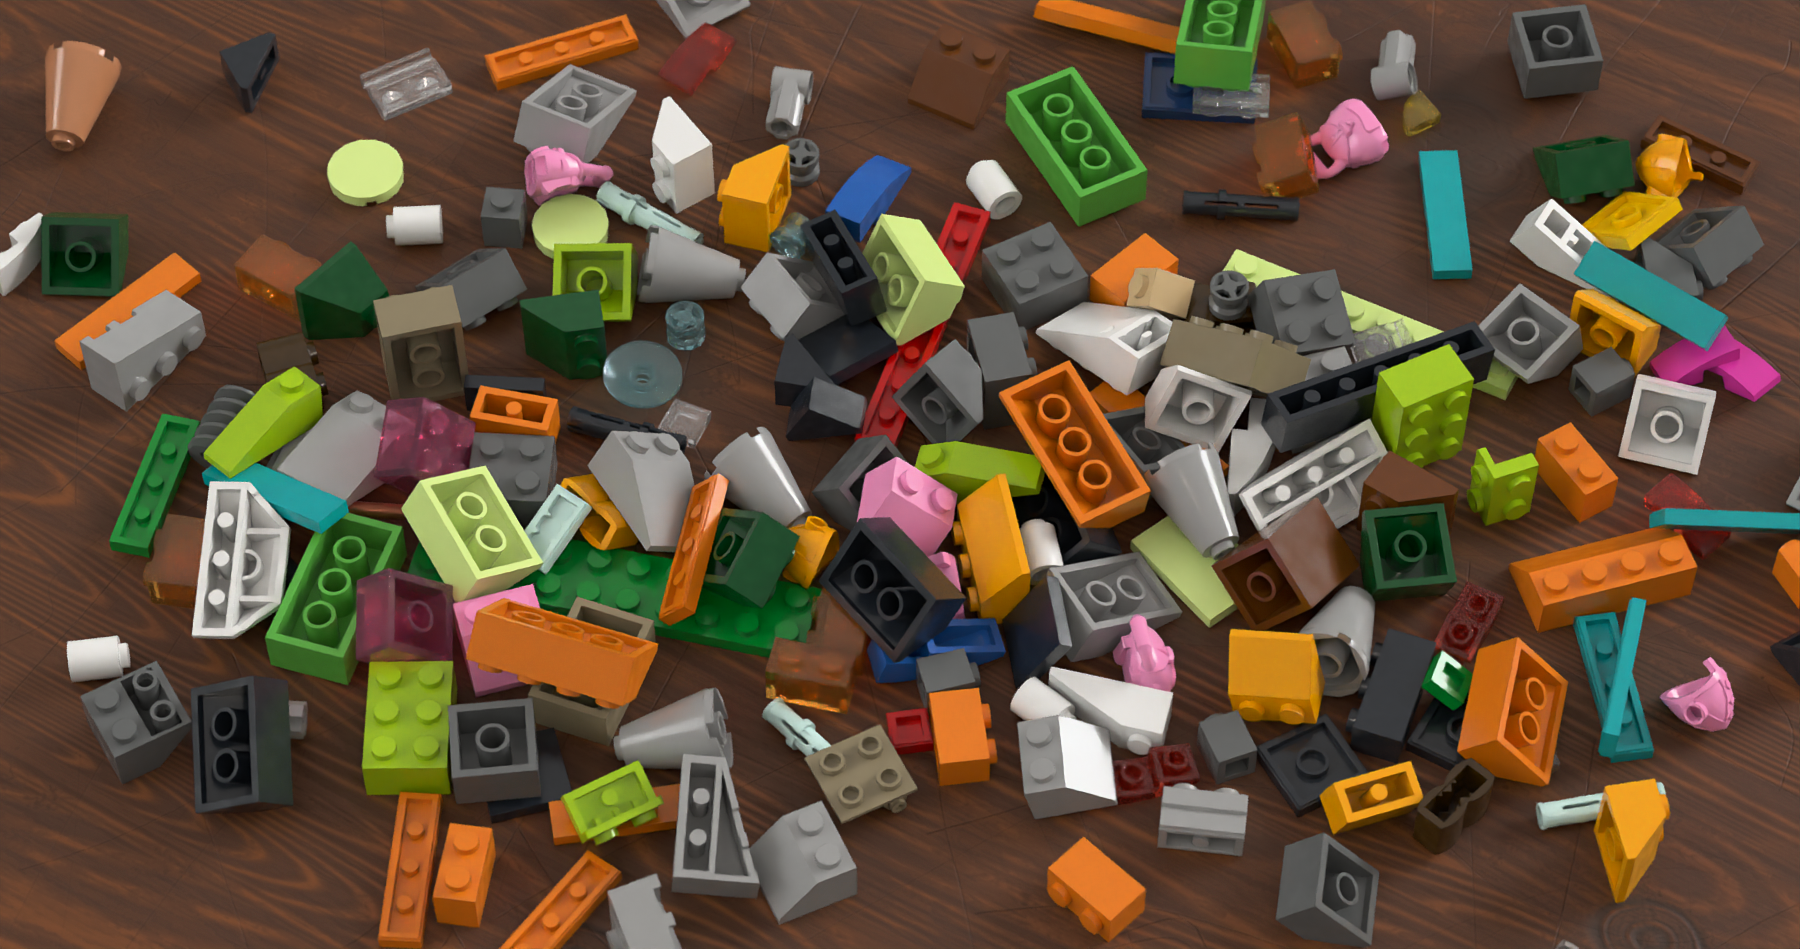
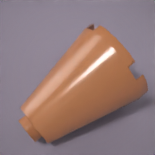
M63 41L61 48L54 49V44H52L47 50L45 56L46 138L52 142V146L56 149L72 151L74 148H79L84 144L120 77L122 67L119 60L114 56L113 62L104 57L106 50L84 42Z

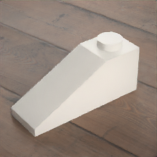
M1552 198L1526 215L1510 240L1513 245L1537 266L1585 289H1594L1605 296H1609L1573 274L1594 240L1605 246Z
M1051 666L1049 687L1075 705V716L1085 723L1107 728L1110 733V741L1120 748L1129 749L1131 752L1139 755L1152 754L1161 756L1172 714V692Z

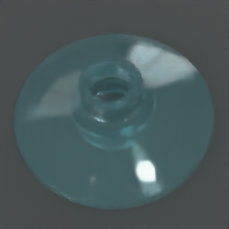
M633 341L619 346L608 356L604 364L603 380L608 392L620 403L633 408H654L667 403L677 394L682 383V367L675 354L665 346L651 341ZM645 380L647 381V383H640L637 381Z

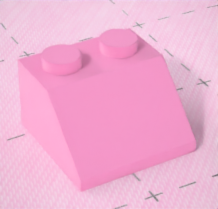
M895 457L865 474L857 521L859 518L890 517L922 552L929 557L934 555L953 526L958 494L899 457Z
M533 584L452 604L456 631L476 697L527 685L517 680V674L507 671L502 673L483 671L478 668L479 663L467 660L466 655L476 611L502 598L540 608Z

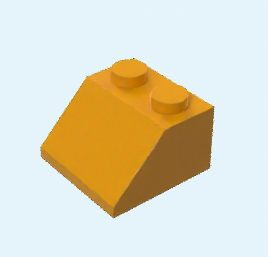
M781 144L734 164L728 180H721L717 200L722 202L719 226L724 227L725 243L769 253L791 196L789 146Z
M1594 289L1578 290L1574 295L1570 319L1580 325L1583 344L1581 353L1592 357L1612 346L1621 358L1629 361L1636 376L1656 350L1662 325Z
M1231 629L1229 635L1228 695L1233 711L1238 710L1241 718L1252 722L1270 720L1283 721L1293 725L1300 723L1316 724L1325 687V679L1313 634Z
M1655 779L1604 787L1594 833L1616 903L1624 902L1655 859L1658 844L1664 839L1663 825L1665 820H1668L1670 817L1668 799L1665 794L1659 793Z

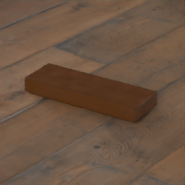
M1660 114L1644 134L1640 143V147L1646 149L1657 142L1658 134L1685 138L1693 171L1703 173L1704 178L1740 195L1744 193L1756 176L1761 164L1760 161Z

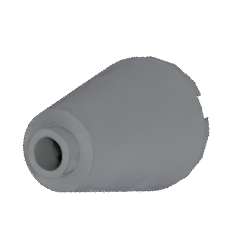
M649 226L645 242L649 243V248H646L645 254L642 255L637 302L658 303L728 299L734 297L735 291L742 292L740 287L745 282L746 269L739 268L740 260L659 226Z
M765 427L756 428L760 434L751 437L747 432L739 436L712 461L717 467L713 474L710 475L706 470L704 474L705 480L718 473L729 480L725 498L742 510L764 512L787 528L805 524L808 516L812 515L772 434Z
M1200 443L1178 449L1158 461L1161 469L1152 475L1149 469L1146 471L1143 479L1151 490L1150 495L1203 557H1213L1214 560H1219L1235 549L1234 545L1239 541V535L1219 453L1212 443H1208V449L1204 450Z
M1347 586L1340 589L1298 632L1299 634H1313L1325 679L1323 691L1325 696L1342 697L1353 694L1360 688L1362 679L1365 681L1368 676L1375 601L1362 588Z
M716 687L705 688L621 726L619 735L614 736V749L617 759L619 761L624 760L626 765L639 760L642 768L681 769L683 754L726 757L728 768H731L733 766L731 732L726 733L724 720L728 719L719 690Z

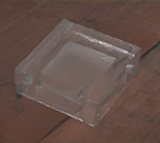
M675 398L659 424L658 429L686 435V446L694 449L711 421V411Z

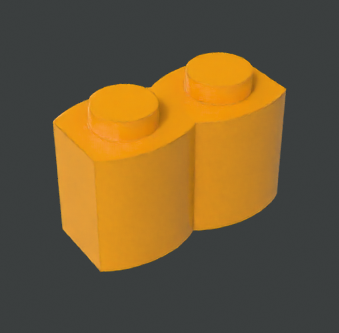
M593 474L563 479L560 486L592 507V510L579 527L582 535L591 545L600 550H611L636 545L639 539Z

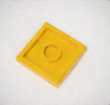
M1624 191L1583 223L1582 226L1607 248L1631 251L1683 209L1679 199L1675 197Z

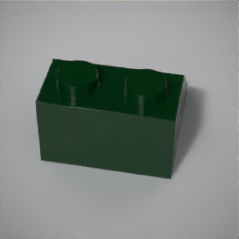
M1600 135L1533 147V155L1549 195L1563 199L1564 204L1586 201V194L1600 192V197L1621 195L1623 193L1622 188L1635 186L1629 140L1609 135Z
M51 212L42 216V294L115 296L121 292L128 258V214Z
M599 290L520 300L525 349L528 356L569 380L592 379L597 376L609 375L605 327Z
M1444 503L1363 511L1360 567L1364 590L1373 597L1375 602L1446 595L1457 583Z
M723 508L702 588L742 606L763 608L765 603L773 597L776 591V582L783 568L793 559L795 554L794 547L800 536L764 512Z

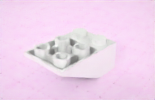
M1083 302L1036 330V334L1049 342L1054 348L1074 359L1083 368L1090 370L1109 383L1115 390L1127 396L1157 378L1161 369L1167 368L1160 365L1172 321L1155 310Z

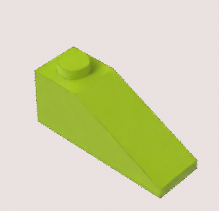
M295 366L264 384L206 449L204 459L231 479L312 429L323 417L321 386Z
M958 441L921 445L915 468L958 494L956 504L960 503L996 475L1006 473L1011 497L1039 494L1045 474L1035 455Z

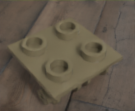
M880 724L804 757L841 824L882 806L886 809H891L893 813H898L906 808L907 803L905 800L907 795L918 791L917 786Z

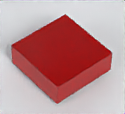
M927 708L886 713L889 740L898 755L933 751L934 742Z

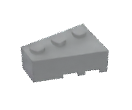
M167 290L134 308L131 314L133 317L119 324L114 320L107 324L105 328L107 332L98 338L92 339L87 336L79 341L91 389L126 412L137 401L143 400L148 395L150 389L161 378L172 373L177 363L190 351L197 349L206 337L201 312Z
M683 754L671 892L757 899L760 883L752 862L749 842L741 821L739 805L726 757Z
M657 874L607 891L612 930L607 931L606 936L610 949H682L672 928L676 926L672 912L666 913L661 903V884Z

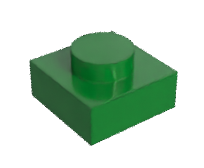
M1441 651L1432 658L1421 687L1454 711L1464 703L1472 682L1473 673L1444 651Z

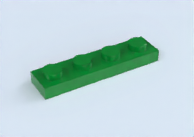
M162 413L109 539L111 550L150 558L191 456L188 453V444L194 437L197 427L201 425L200 421Z

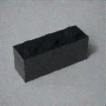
M836 210L801 224L800 227L810 258L850 325L853 327L886 312L887 308L878 278Z
M1389 628L1384 643H1375L1370 659V666H1374L1372 676L1368 675L1365 681L1362 679L1357 697L1362 699L1360 709L1352 707L1345 731L1352 733L1350 747L1353 751L1398 764L1424 688L1421 686L1435 655L1437 642Z

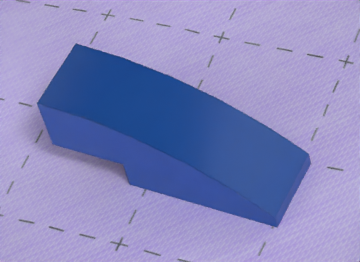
M879 155L874 156L846 181L825 210V214L836 210L854 241L861 243L871 225H876L880 215L885 214L910 176L911 167Z
M985 618L952 619L944 631L898 663H894L873 639L867 648V653L876 683H891L916 680V659L964 648L969 663L975 662L978 666L1003 657L1006 650L996 619Z

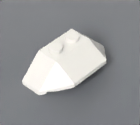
M1367 419L1314 445L1253 481L1238 495L1257 531L1262 530L1288 510L1315 497H1318L1338 529L1358 517L1363 482L1387 454V450L1371 420Z
M210 481L192 628L193 638L235 639L276 612L284 598L291 529L250 482Z

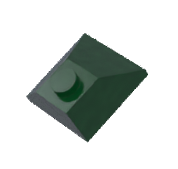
M351 241L294 288L302 332L308 340L365 337L374 328H378L373 300L389 296L388 289L359 248Z

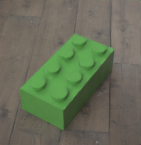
M1186 0L1176 42L1174 83L1185 84L1193 88L1205 86L1223 88L1226 91H1249L1266 0Z
M1074 66L1006 93V124L1078 227L1146 199L1147 168Z
M347 513L322 534L314 532L265 636L271 665L345 685L349 684L407 556L402 526Z

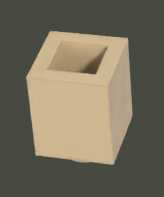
M1135 268L1134 275L1128 286L1129 296L1126 306L1155 310L1166 318L1186 319L1195 281L1159 268Z

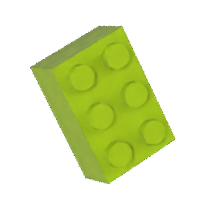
M1450 344L1381 371L1378 375L1372 424L1387 452L1390 450L1421 468L1439 459L1447 460L1462 450L1474 378Z
M453 661L370 662L362 761L367 795H399L400 792L451 794L452 770L448 706L457 704V682Z

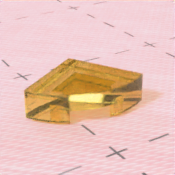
M1418 90L1416 94L1411 95L1407 99L1403 110V128L1408 137L1440 123L1441 113L1421 90Z

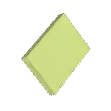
M1169 516L1131 540L1130 549L1133 552H1140L1154 573L1209 628L1238 609L1212 568V565L1218 560H1214L1213 557H1203Z

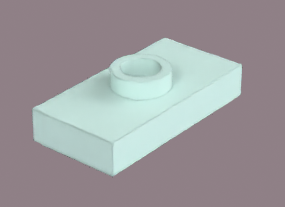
M558 484L524 530L543 562L538 570L545 575L592 510V507L587 502Z

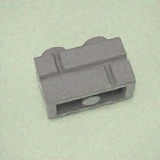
M1179 783L1173 787L1164 786L1157 847L1242 856L1249 795L1239 794L1231 788H1220L1216 791L1197 790L1195 786L1187 783Z

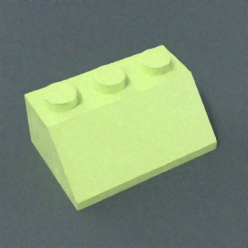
M881 214L862 254L878 278L887 308L886 312L876 317L886 333L896 340L897 345L901 346L948 320L956 304L961 300L965 285L921 220Z
M486 466L420 480L401 508L456 603L505 591L539 569L543 564Z

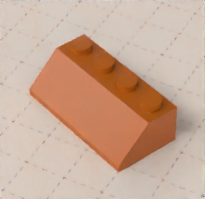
M1070 360L999 392V398L1079 528H1111L1145 511L1151 490Z
M1651 528L1509 563L1508 567L1537 633L1572 625L1576 616L1615 612L1616 614L1627 611L1629 600H1632V597L1647 600V606L1691 595L1698 568L1682 534L1670 529Z
M502 598L476 611L466 659L479 663L478 668L486 672L502 673L507 671L517 674V680L530 685H541L542 682L557 686L556 691L560 694L571 697H579L581 694L596 698L595 703L602 707L618 709L620 706H624L636 698L656 655L659 644Z

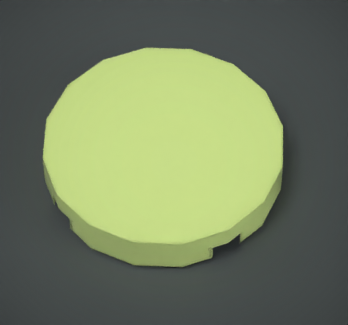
M358 140L344 145L333 154L328 163L327 177L333 194L343 202L355 206H367V202L377 201V204L394 196L403 184V161L398 151L387 143L377 140Z
M566 194L553 197L540 206L534 214L532 222L536 246L544 255L553 259L554 244L606 243L609 235V221L606 210L596 200L585 195Z

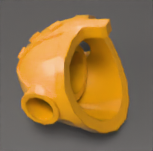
M1658 134L1657 142L1647 147L1635 161L1637 173L1647 186L1645 194L1677 198L1691 180L1703 181L1704 174L1694 172L1692 169L1685 138Z
M808 516L805 524L788 528L799 535L800 538L794 547L795 554L793 559L782 572L786 579L800 584L806 590L813 580L830 564L840 549L837 531L828 527V524L823 519L816 516Z

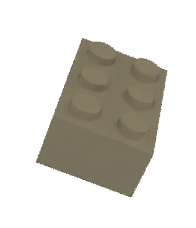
M453 286L431 287L423 291L391 295L383 299L373 300L384 370L393 409L465 395V375H469L462 322Z
M1191 316L1190 322L1173 319L1160 361L1162 366L1180 365L1251 390L1253 395L1267 398L1268 393L1305 381L1311 359L1297 354L1298 346L1280 340H1275L1274 344H1272L1274 337L1269 334L1250 330V333L1242 335L1244 330L1239 327L1221 323L1220 326L1213 328L1214 322Z
M577 597L567 616L656 643L654 620ZM542 682L541 685L532 686L528 698H533L537 724L549 728L554 727L556 730L609 746L629 705L627 703L618 709H611L596 704V698L581 694L579 697H571L560 694L556 691L557 686Z

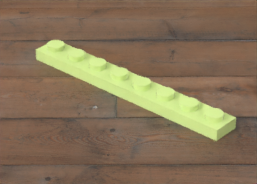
M1237 249L1223 270L1241 273L1249 282L1255 283L1256 287L1263 280L1300 275ZM1341 291L1354 339L1383 352H1388L1444 332ZM1492 359L1487 380L1473 384V388L1506 400L1518 376Z

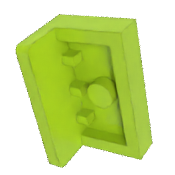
M1486 447L1477 449L1475 463L1471 467L1472 480L1470 489L1467 490V500L1472 511L1479 513L1485 526L1506 519L1515 520L1530 512L1539 468L1533 453L1495 464Z
M639 760L560 797L582 844L594 839L596 845H600L620 835L616 827L632 821L634 827H637L658 817L654 809L664 804L661 795L656 797Z

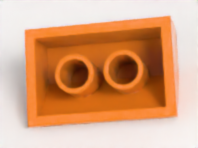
M1518 637L1478 649L1457 752L1465 759H1474L1495 775V777L1541 787L1549 785L1568 681Z

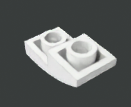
M40 212L28 221L19 224L15 230L9 233L12 247L0 253V293L3 296L16 288L33 271L42 258L41 217L43 215Z

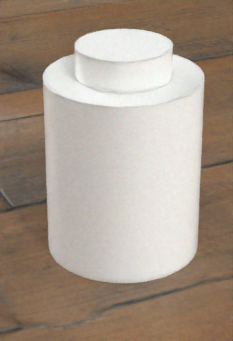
M979 161L969 170L966 184L986 211L991 212L992 219H1002L1012 214L1019 207L1022 195L997 161Z
M441 205L394 207L393 215H386L387 238H394L396 246L443 243Z
M1041 519L1025 522L1020 528V533L1030 569V584L1037 585L1049 568L1064 566L1054 525Z
M119 636L67 642L68 666L72 683L122 677L123 668L130 667L128 643L120 644Z
M1036 677L1029 678L1021 685L1010 704V710L1024 721L1055 715L1076 720L1074 716L1075 705Z

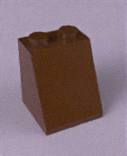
M1315 497L1288 510L1216 561L1212 568L1251 630L1264 631L1313 608L1355 571L1360 564L1318 497Z

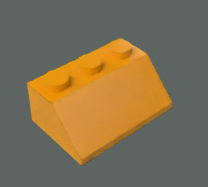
M1006 473L996 475L958 503L957 521H953L951 528L954 546L961 545L963 554L958 555L962 579L969 578L971 587L966 588L970 612L977 611L979 619L995 618L997 624L1003 623L1002 620L1030 592V569Z

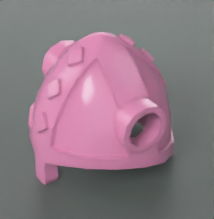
M1709 657L1703 664L1711 673L1710 676L1671 688L1662 693L1659 698L1682 721L1694 728L1712 732L1728 727L1734 715L1735 698L1726 676L1727 673L1715 663L1712 657Z

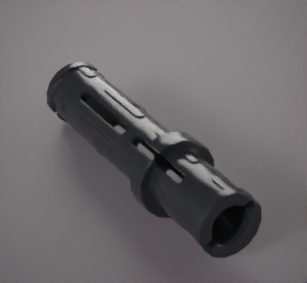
M1218 189V193L1184 190L1182 214L1216 216L1217 220H1225V216L1298 221L1299 197L1227 193L1226 189ZM1204 203L1235 204L1237 206L1207 205ZM1245 205L1276 207L1277 209L1245 207Z
M577 406L571 408L567 418V430L570 432L582 433L602 440H606L611 431L666 433L678 441L683 454L686 450V435L655 428L653 423H633L613 416L588 411Z

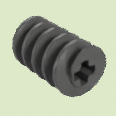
M225 385L216 391L213 397L214 400L211 401L207 413L204 414L201 420V425L197 427L194 437L188 444V453L197 463L207 469L212 466L211 463L204 459V452L252 399L255 393L236 385Z

